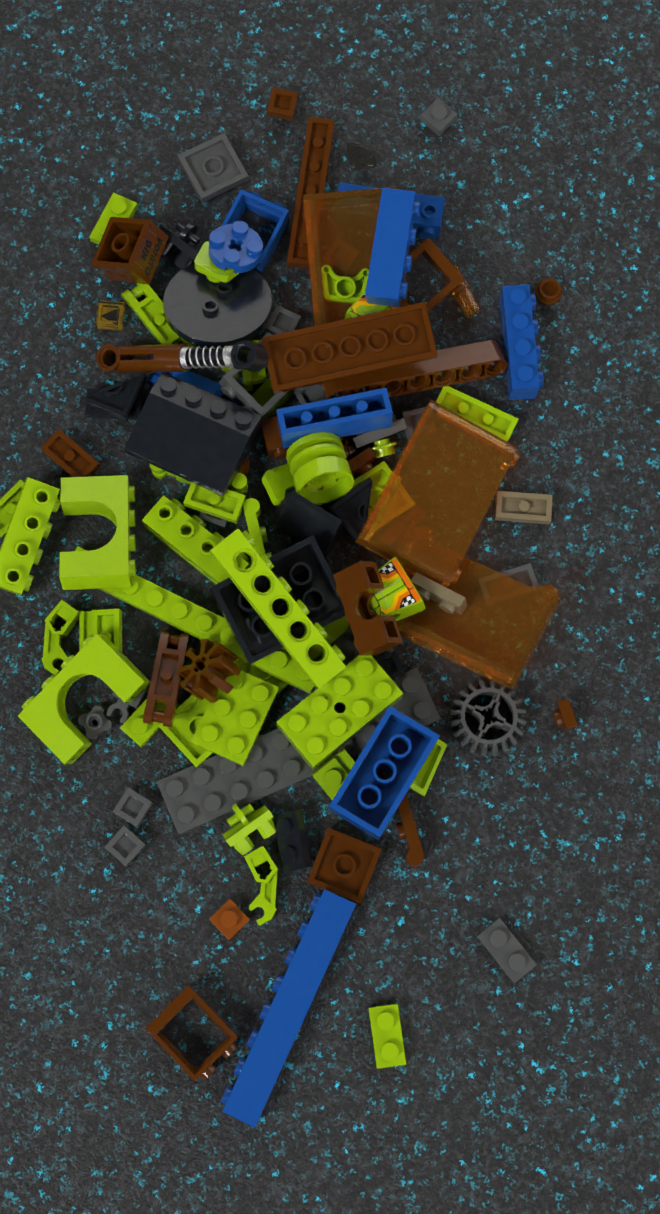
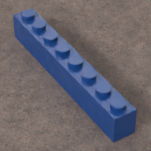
M325 889L322 895L316 892L309 909L314 911L310 921L303 920L297 936L301 937V941L297 949L291 947L284 963L289 965L285 976L279 974L272 988V991L276 992L272 1004L266 1001L259 1016L264 1022L259 1031L253 1029L246 1046L251 1048L247 1059L241 1057L233 1074L238 1076L234 1087L227 1086L220 1101L225 1104L222 1112L252 1127H256L356 906L355 903Z

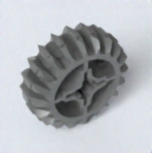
M491 679L488 688H486L485 682L479 680L478 690L470 683L467 686L470 694L460 690L458 694L463 701L454 699L452 702L459 710H450L449 715L458 718L450 722V727L460 728L454 732L453 736L455 738L461 735L465 737L460 743L462 747L466 746L468 741L472 743L471 753L476 751L477 746L481 747V756L487 754V748H490L492 756H497V746L506 753L509 750L506 741L510 745L515 746L518 742L513 735L522 737L524 734L517 726L526 725L527 721L525 719L518 718V716L526 713V709L516 708V706L522 703V699L517 698L514 701L511 699L516 692L514 689H511L508 694L503 692L506 687L505 683H501L499 689H496L495 680ZM478 697H493L489 705L485 707L469 704ZM500 701L509 711L510 723L506 722V719L499 714L498 707ZM493 706L494 708L491 712V719L494 720L495 723L490 721V723L487 724L482 730V727L484 725L483 721L485 717L482 716L481 713L485 715L487 712L490 711V709ZM465 712L469 713L470 717L477 722L478 728L475 735L466 724ZM489 729H497L499 731L502 729L507 732L504 736L495 740L483 739Z

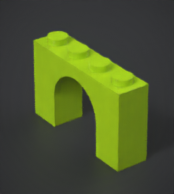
M128 475L61 478L60 503L64 516L101 515L111 520L117 527L111 541L99 549L60 552L59 578L63 590L131 587V577L136 576V561L131 560V552L136 551L135 534L131 535V527L136 526L135 510H130V502H135V486L129 485Z
M102 634L88 636L81 644L82 649L75 656H69L62 663L61 667L63 669L56 676H50L42 684L41 688L43 690L36 697L31 696L24 702L21 707L23 710L18 715L64 765L73 764L92 745L84 734L70 721L66 713V695L75 681L84 676L94 675L103 680L124 703H132L150 685V681Z

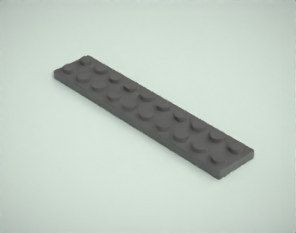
M418 668L405 672V675L392 680L403 692L402 699L392 706L394 709L424 727L441 719ZM341 704L334 706V710L337 713H343L346 709ZM383 715L342 747L352 759L361 754ZM279 728L257 737L244 767L216 755L205 760L197 768L193 765L156 782L176 830L181 835L233 812L234 810L231 806L235 803L239 809L245 807L248 804L312 777L311 773L314 771Z

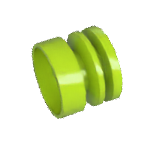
M328 432L312 433L292 443L287 450L286 460L294 477L293 482L296 492L316 505L328 504L339 500L353 488L354 478L346 460L347 457L340 437Z

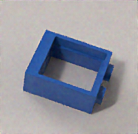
M240 190L222 226L239 221L245 210L277 223L262 252L260 262L254 268L263 275L289 224V210L278 202L271 203L264 200L255 192ZM231 246V248H230V249H234V248H235L237 251H240V247H239V246Z

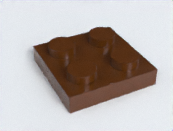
M328 828L307 883L361 904L382 849Z

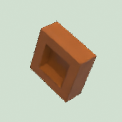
M231 899L209 918L228 940H231L250 921Z

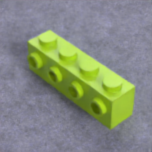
M29 477L25 480L0 548V589L17 595H22L23 590L29 591L34 577L29 573L32 565H38L42 556L43 549H40L39 545L42 538L47 539L51 531L52 523L48 521L51 512L57 513L60 506V497L58 496L60 489Z
M163 495L142 519L144 527L214 584L229 578L209 552L225 538L217 532L214 534L210 533L205 529L207 525L198 516L193 515L190 517L184 512L185 507L175 498L169 500ZM239 553L236 557L237 566L241 569L250 567L248 563L249 558L244 553Z

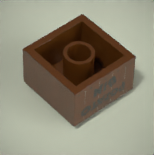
M110 217L91 265L111 281L150 285L169 236L151 220Z

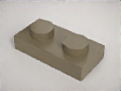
M497 491L495 520L550 524L553 495Z
M417 572L414 574L411 582L422 600L429 601V599H432L439 603L438 606L442 610L453 614L454 611L460 615L464 613L467 607L464 596Z

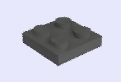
M225 133L177 155L179 163L202 203L249 181V176Z

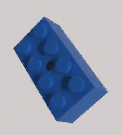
M389 706L329 805L328 810L379 840L440 735ZM386 770L389 773L388 779H380L378 772Z

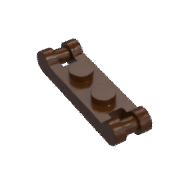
M161 631L144 710L143 723L153 724V722L163 723V726L166 727L173 726L180 682L182 680V676L178 674V668L180 665H185V653L189 648L190 634L181 633V635H173L171 631ZM169 645L178 646V650L168 649ZM156 704L166 705L165 712L155 710Z
M382 770L381 779H388L389 773L386 770ZM405 795L396 810L400 822L395 825L399 839H405L407 845L406 864L410 867H417L423 862L424 853L408 798Z

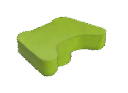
M209 241L202 245L194 260L196 271L206 275L207 279L214 283L229 282L239 274L234 273V269L225 267L224 271L213 264L208 255Z
M329 265L322 266L321 278L324 299L328 302L354 304L366 291L369 269H362L355 277H344L336 275Z
M288 463L267 470L262 477V483L272 503L276 506L281 505L288 491L295 489L294 477L290 472Z

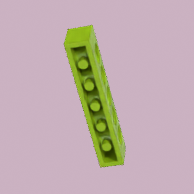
M239 529L235 530L209 551L315 688L320 689L346 668L342 662L345 656L336 645L331 647L324 638L328 635L318 622L313 625L306 615L310 612L300 599L295 602L289 594L292 588L282 576L277 579L271 571L274 565L264 553L259 555L253 548L256 542L246 530L244 532H241ZM239 553H246L250 556L251 565L248 569H241L237 566L236 557ZM258 576H264L269 581V588L264 593L258 592L254 587V581ZM276 599H282L287 604V610L281 616L276 615L272 610V604ZM298 621L304 625L305 632L302 637L296 639L291 635L290 627L294 622ZM317 644L322 648V657L317 661H312L308 656V650L312 645Z

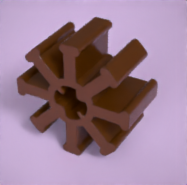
M203 639L200 641V653L193 648H189L185 653V656L193 660V662L186 666L180 665L178 674L185 678L184 681L180 682L182 688L200 700L205 698L213 703L218 701V688L226 694L230 693L233 686L225 681L226 677L239 676L241 668L233 663L234 660L238 659L235 653L218 641L213 643L208 639Z

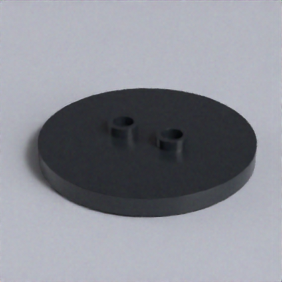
M194 263L179 271L168 283L163 297L164 314L170 328L185 341L201 347L207 346L211 348V346L217 348L221 346L224 348L225 346H234L239 341H249L263 330L271 316L272 295L268 283L255 269L239 273L229 282L214 283L209 281L206 275L196 271Z

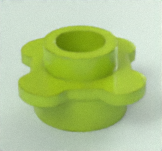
M389 438L373 442L374 448H370L376 455V459L396 454L394 445H397V443H390Z

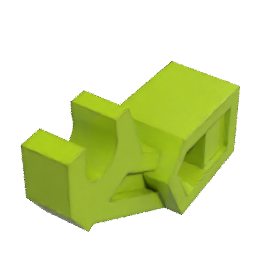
M63 600L58 603L45 619L44 647L41 660L44 668L54 676L60 672L54 667L55 662L58 660L65 661L68 658L61 648V638H67L79 620L80 615L79 611ZM59 617L66 621L65 625L61 627V631H57L53 627Z
M264 846L244 856L256 882L261 883L260 894L249 905L251 911L258 907L264 910V916L256 920L259 926L270 921L277 910L275 907L278 868ZM268 861L272 871L266 876L265 880L260 879L261 875L257 873L255 868Z

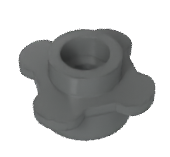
M94 706L91 712L86 715L82 714L78 718L79 725L85 728L87 731L86 736L91 740L96 739L98 735L105 731H109L112 727V722L106 719L103 714L104 709L101 706ZM94 720H97L98 723L97 725H93L92 722Z

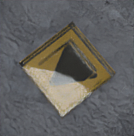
M98 300L95 319L96 329L123 331L125 302Z

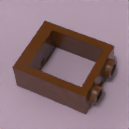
M427 238L409 254L412 255V262L422 254L448 283L445 288L426 304L427 312L429 313L462 283L464 277L434 243ZM401 299L400 307L409 305L404 299Z
M188 985L145 1028L194 1082L199 1077L205 1080L217 1068L213 1064L221 1054L226 1059L238 1047L235 1040L239 1035L191 985ZM192 999L228 1037L198 1068L161 1031Z

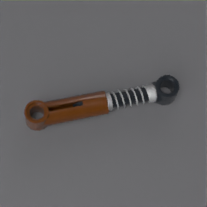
M239 341L234 346H225L223 349L221 346H218L217 349L214 346H211L210 349L207 346L203 349L198 346L195 349L193 346L188 347L186 344L117 346L106 344L99 348L96 361L99 368L103 371L118 374L185 372L192 367L203 369L205 367L225 368L226 366L228 368L258 372L265 368L268 362V353L262 345L249 341ZM252 351V358L248 362L247 355ZM148 357V360H133V358Z

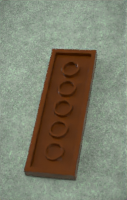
M425 302L261 338L262 345L268 353L267 366L274 394L435 359L438 356Z

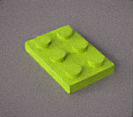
M240 670L239 676L226 677L225 681L233 686L229 694L218 688V701L209 702L191 743L244 767L280 688Z

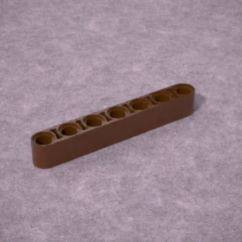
M488 340L437 350L438 356L435 359L322 383L321 387L326 400L387 388L388 396L394 397L495 377L506 371L508 362L498 342Z

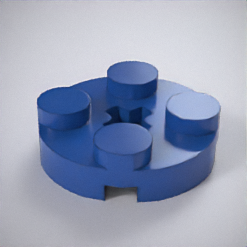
M235 221L233 224L220 226L210 233L208 255L213 264L219 269L225 271L226 267L234 269V273H245L254 269L260 262L263 242L258 233L249 228L246 222ZM231 246H239V247H240V251H237L235 248H234V249H230V248H231Z

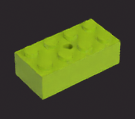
M358 655L346 665L345 669L276 722L277 727L314 771L383 715L389 706L392 707L400 701L403 692L372 656ZM341 704L346 709L343 713H337L334 710V706Z

